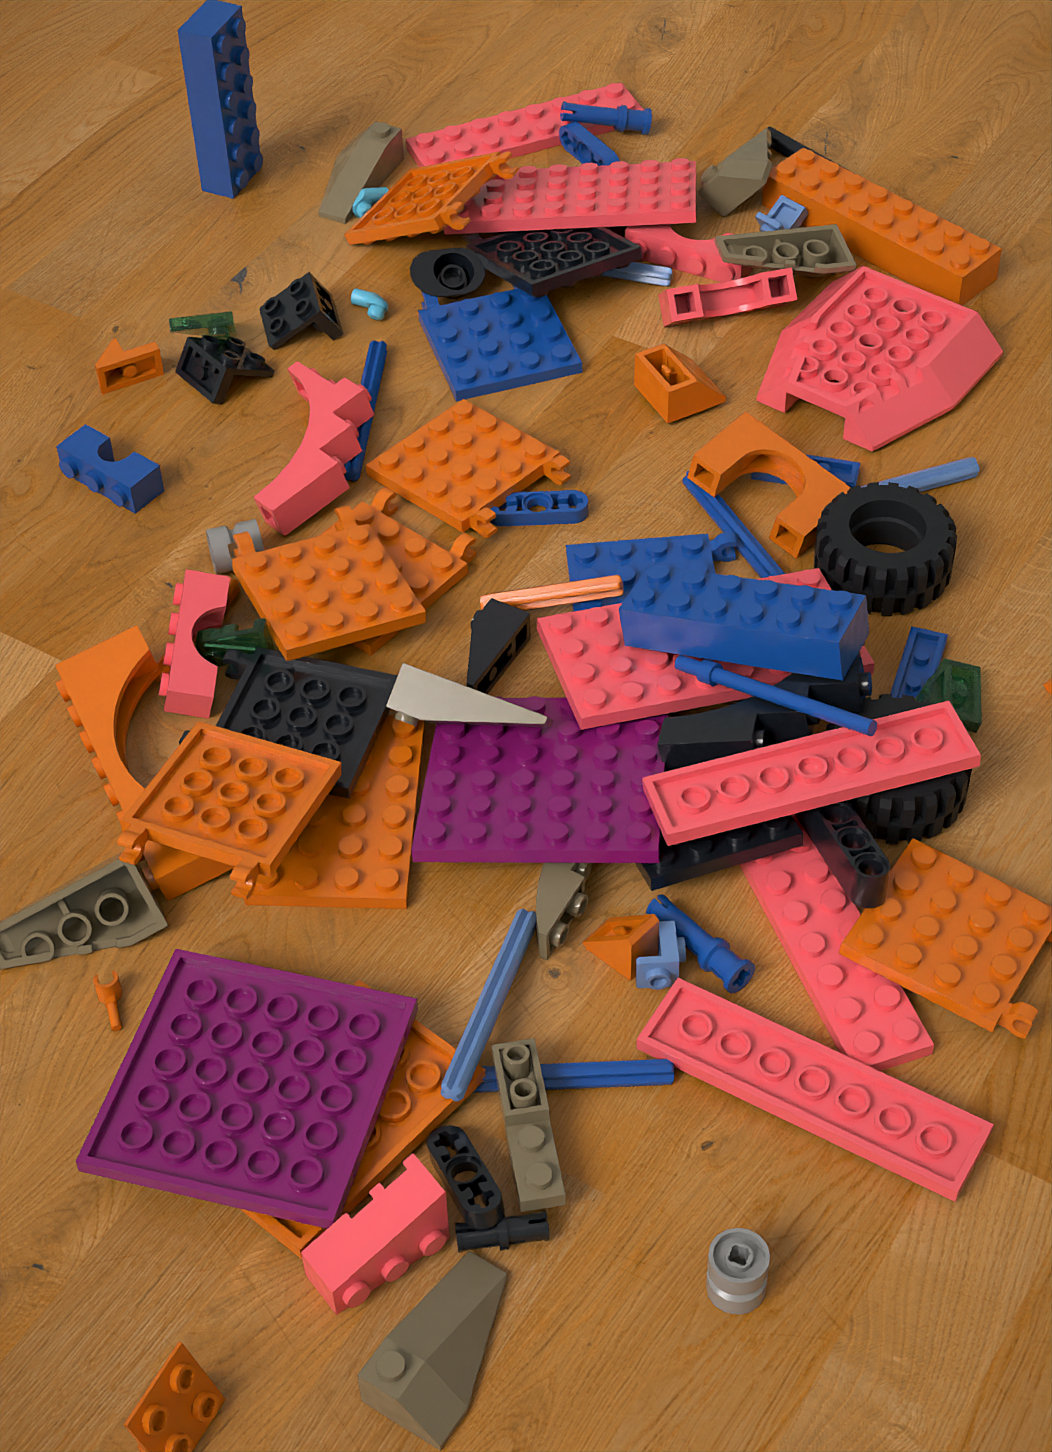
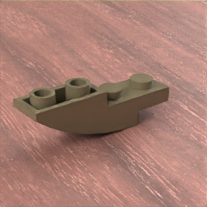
M593 863L543 864L536 896L537 943L540 958L548 960L555 947L561 948L568 937L570 924L575 917L580 918L583 915L589 900L588 895L585 894V881L591 873Z
M535 1038L493 1044L491 1047L499 1101L520 1210L525 1212L566 1205V1194L550 1123L549 1105Z

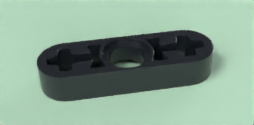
M452 1125L435 1129L427 1139L430 1160L465 1222L475 1229H488L497 1225L505 1214L501 1191L465 1131L460 1127ZM450 1146L452 1150H456V1156L451 1158L446 1147ZM464 1171L477 1173L469 1181L460 1182L454 1180L456 1175ZM480 1195L486 1207L481 1208L479 1204H475L474 1197Z

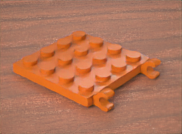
M499 151L410 169L344 234L349 245L359 243L369 245L382 239L392 241L399 236L405 235L411 238L428 231L435 234L444 230L448 225L455 230L464 229L471 221L470 217L461 218L458 213L463 211L464 204L469 199L477 196L481 192L480 188L484 183L492 180L497 174L503 179H511L519 171L518 167L511 168L506 164L513 156L512 153L503 152L501 154Z
M462 399L365 465L368 477L462 533L472 528L484 538H489L498 531V528L490 523L491 520L496 518V513L491 508L503 505L506 502L507 496L514 492H521L543 475L549 477L558 485H563L571 479V475L563 470L570 465V461L560 455L559 451L465 399Z
M383 487L377 492L371 505L362 501L352 509L356 524L360 526L368 523L426 610L468 574V563L477 555V552L470 548L476 542V539L467 533H462L455 540L452 549L449 552L390 518L398 510V506L390 502L397 495L391 489ZM335 523L321 535L337 532ZM401 630L351 644L372 656Z
M349 505L335 508V513L340 521L335 523L337 532L319 535L272 549L256 552L252 538L247 531L233 535V539L238 546L237 549H234L236 558L232 559L233 571L286 662L426 623L425 609L368 523L357 526L354 513Z
M198 721L121 819L122 834L118 838L117 844L125 847V850L119 856V861L132 865L137 864L142 857L145 844L149 840L235 867L230 874V879L237 881V883L233 887L231 895L247 900L254 891L258 875L261 874L268 877L273 875L342 775L341 762Z
M912 838L889 873L885 902L879 907L865 908L842 941L838 954L992 1033L999 1024L1015 1036L1025 1039L1033 1026L1032 1022L1038 1010L1030 1004L1024 1002L1012 1004L1011 1001L1047 941L1052 943V906Z

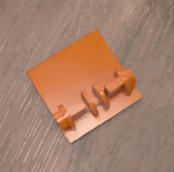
M178 1342L123 1425L139 1443L137 1446L139 1452H192L226 1399L184 1344Z

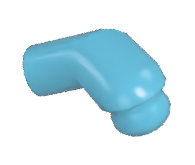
M388 188L362 189L353 203L354 215L357 218H361L372 207L373 203H376L388 191Z
M357 288L352 291L351 304L369 308L367 314L374 320H382L389 306L380 295Z

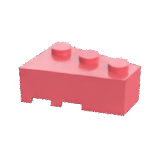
M414 1153L402 1162L407 1170L387 1188L378 1183L369 1191V1194L374 1199L353 1218L348 1213L342 1215L301 1252L305 1275L336 1315L348 1307H357L368 1298L371 1291L386 1281L392 1282L397 1280L407 1271L411 1264L424 1255L431 1256L437 1253L445 1245L446 1241L450 1239L446 1192Z

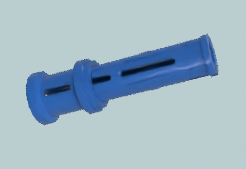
M565 101L561 105V110L572 111L573 113H560V121H576L613 126L618 132L623 133L624 130L640 131L642 135H648L651 128L652 111L650 108L634 110L628 109L626 105H620L617 109L567 103Z
M663 894L657 896L662 904L655 898L649 903L646 913L655 914L659 921H675L676 936L684 937L685 947L698 957L699 967L705 972H712L724 982V989L732 994L740 991L748 984L755 972V965L750 960H742L730 949L728 941L723 938L712 937Z

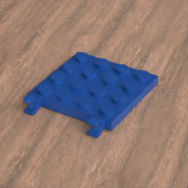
M513 286V290L464 299L440 306L438 297L430 296L421 291L424 302H422L423 309L418 310L419 322L456 401L582 373V361L547 295L532 297L516 286Z
M707 533L566 545L569 582L620 575L624 585L622 596L573 603V612L623 603L649 564L665 565L671 568L700 570L715 574L713 561L730 562L736 560L734 547L737 543L735 533H721L711 541H709Z

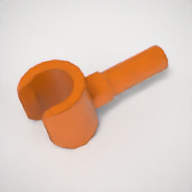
M112 971L114 979L106 985L100 984L98 976L95 975L93 983L97 998L101 1003H105L111 1030L119 1031L122 1029L117 1005L118 1000L122 996V989L118 974Z

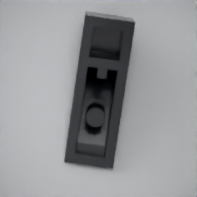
M493 598L488 601L482 610L476 611L471 621L472 631L467 687L485 694L491 691L531 639L530 613Z

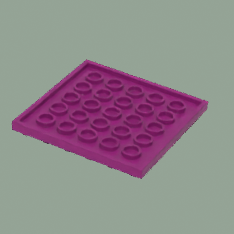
M496 697L547 716L553 720L551 727L436 724L412 844L413 862L659 863L661 830L644 793L642 778L665 772V762L661 760L657 743L663 720L668 718L670 713L581 730L567 697Z
M175 949L75 1161L78 1171L328 1229L340 1218L417 1014V998Z

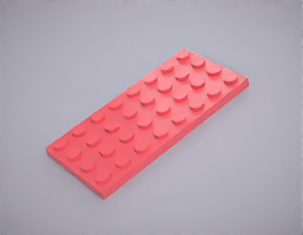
M678 158L671 162L659 163L656 160H645L641 164H628L624 161H617L603 166H598L595 163H584L579 167H567L563 164H557L543 169H537L534 166H524L519 168V171L511 179H503L497 174L492 180L484 183L480 188L481 192L469 199L464 204L463 211L458 213L461 218L470 217L471 221L462 230H455L448 225L444 229V235L696 223V161H689L685 158Z
M819 568L756 579L832 590ZM622 603L537 618V631L581 730L753 697L720 684L711 686L699 682L697 676L677 670L675 668V660L679 654L625 646L619 615V607ZM862 646L860 656L864 672H870L873 675L875 663L866 647ZM686 656L701 662L705 660L704 658ZM707 659L721 664L725 670L772 686L792 674V672Z

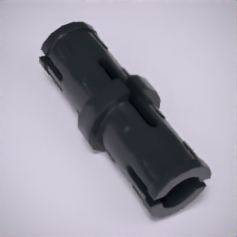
M541 1211L539 1213L505 1217L504 1214L503 1219L497 1225L488 1229H475L466 1222H455L458 1253L498 1246L500 1251L509 1250V1245L543 1240L550 1241L548 1221H546L547 1213L546 1211Z

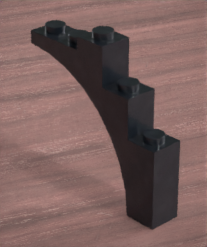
M860 651L843 681L792 673L781 682L773 685L851 713H862L866 696L872 695L871 673L864 672ZM753 696L732 705L707 712L664 718L657 746L661 760L665 762L666 772L766 747L768 743H780L810 736L813 734L814 725L820 724V719Z

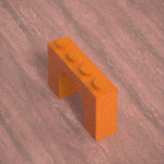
M744 412L693 455L687 476L688 479L713 497L718 495L735 479L747 473H768L786 482L794 491L796 499L776 516L769 539L796 559L816 542L818 519L821 518V512L825 506L832 502V499L840 493L844 492L847 494V491L850 489L845 482L839 480L816 461L806 456L790 442L784 440L747 412Z

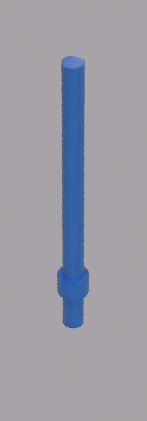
M679 655L675 660V668L677 670L697 676L699 682L711 686L720 684L868 736H873L877 730V722L875 720L725 670L719 663L707 659L701 662L683 655Z

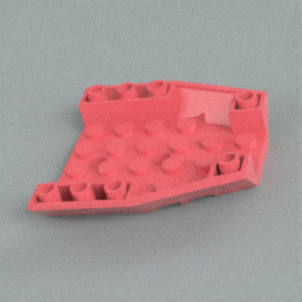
M862 266L832 281L781 331L756 401L783 413L799 398L844 417L843 439L873 452L953 410L1002 357L1003 350L977 311Z

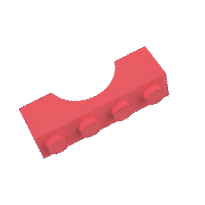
M670 224L627 226L625 229V239L641 246L642 259L640 260L719 282L748 277L753 270V267L723 262L714 242L715 238L709 240L688 239L677 234ZM727 232V233H725V234H723V235H733V234Z
M791 267L763 272L727 282L706 285L694 284L666 289L658 295L663 325L667 327L786 306L797 300V294Z
M186 569L183 584L176 583L172 605H178L179 612H171L168 634L175 635L174 643L167 642L163 662L164 665H170L169 674L162 673L158 694L166 696L165 712L209 719L218 666L210 663L198 653L193 640L205 631L222 627L230 581L228 576Z

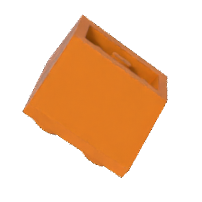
M661 344L635 354L634 386L667 424L726 402V396L691 358L668 345Z

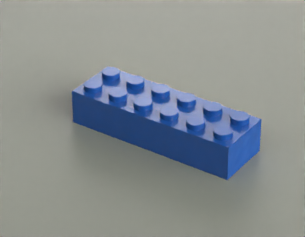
M206 0L177 31L202 191L234 199L246 187L250 179L260 171L263 164V156L260 153L259 145L260 131L257 128L256 122L257 107L252 90L253 77L250 75L249 67L250 52L247 48L245 36L246 22L243 20L242 6L218 0Z
M649 564L619 607L625 646L842 681L869 635L866 595L849 593L847 591L812 588L807 585L798 586L777 583L771 580L742 578L735 575L707 573L700 570L671 568L665 565Z

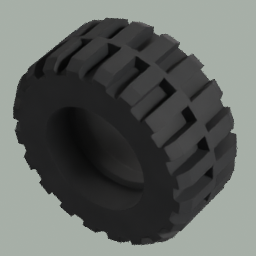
M879 482L868 483L867 487L863 488L858 485L850 488L847 494L844 492L840 493L821 512V518L818 519L814 569H820L833 591H847L849 593L866 595L869 615H871V612L881 613V616H892L896 612H900L901 615L909 614L914 611V608L917 607L920 610L931 604L932 600L938 599L944 593L945 587L949 585L957 544V528L942 504L937 505L936 499L928 493L925 495L919 493L918 488L908 486V488L899 487V483L889 482L888 485H879ZM884 544L900 548L904 551L884 553L871 550L865 546Z
M881 694L879 699L872 700L871 697H866L863 712L854 714L873 720L933 705V703L926 700L921 703L915 701L914 696L902 695V698H893L892 694ZM829 722L826 731L841 728L842 726ZM972 768L848 801L874 840L875 838L886 840V844L897 845L898 841L907 840L909 844L912 838L921 841L922 836L925 835L929 839L942 833V828L950 827L957 820L958 814L963 811Z

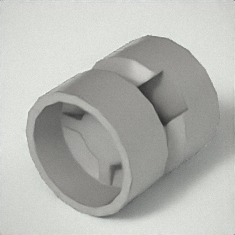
M256 519L235 523L234 529L231 530L226 525L206 529L208 547L216 575L233 571L232 559L236 558L234 552H229L227 544L235 542L233 539L234 534L247 531L252 538L255 551H264Z
M743 1228L727 1229L718 1234L710 1244L706 1290L709 1299L715 1307L725 1313L736 1315L750 1313L759 1307L765 1298L770 1253L767 1244L760 1235Z

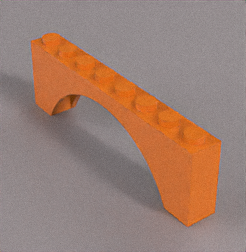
M137 625L55 665L61 677L55 684L64 701L71 700L73 703L67 707V710L77 728L82 725L84 726L85 730L79 732L80 738L88 753L95 751L97 754L96 757L91 759L92 764L100 779L102 780L107 777L110 782L103 786L113 807L120 804L122 808L121 811L116 813L120 824L123 816L145 789L131 776L128 769L126 738L129 723L142 695L161 672ZM147 840L144 852L139 860L141 862L146 859L148 866L143 868L142 871L151 889L154 891L160 888L167 901L235 867Z

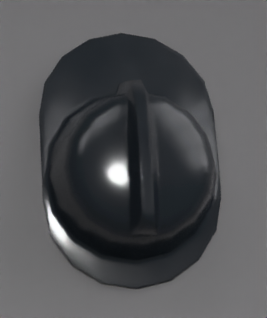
M466 248L429 250L420 253L413 259L410 266V277L414 285L423 293L435 297L458 299L467 293L475 291L482 284L485 277V268L478 255Z

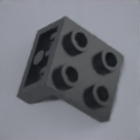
M310 272L300 279L294 280L289 287L275 297L269 298L259 309L268 345L273 350L310 324L319 333L325 332L333 341L344 334L332 294Z
M203 335L202 338L187 337L175 373L211 403L224 404L234 375L272 377L274 369L265 363L264 357L251 352L245 347L246 343L238 338L227 337L226 340Z

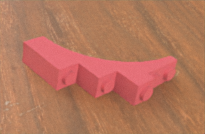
M298 361L287 369L298 394L310 405L308 427L300 447L288 465L269 485L253 497L265 522L284 537L349 489L344 476L346 473L344 464L362 452L357 440L359 436L357 428L374 416L369 403L372 400L371 396L362 384L356 385L345 377L338 383L331 379L326 380L321 377L317 370L314 368L309 369Z

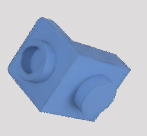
M781 195L767 215L758 212L755 218L761 226L760 232L798 228L809 213L806 207Z
M659 921L658 956L638 957L636 959L637 988L664 989L672 987L676 979L679 978V963L686 962L684 937L676 936L675 921Z

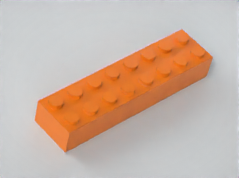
M804 147L773 167L766 184L763 186V206L771 209L781 195L806 207L809 213L801 223V226L814 227L837 224L850 252L919 289L963 306L997 280L1002 248Z

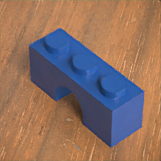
M86 424L56 446L60 461L59 467L65 476L74 478L86 485L91 491L102 494L112 500L117 506H123L135 514L164 492L160 465L135 451L125 459L115 461L110 437Z

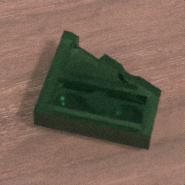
M232 311L169 318L171 333L200 336L210 335L217 339H227V337H230L229 333L236 332Z
M263 618L255 619L253 628L239 630L240 626L236 623L225 625L219 629L200 630L197 632L195 641L198 653L218 667L229 665L222 661L228 649H237L248 654H253L256 647L275 649L267 621Z
M944 658L914 700L921 703L926 700L933 704L950 701L966 730L977 733L982 724L981 669L979 666Z

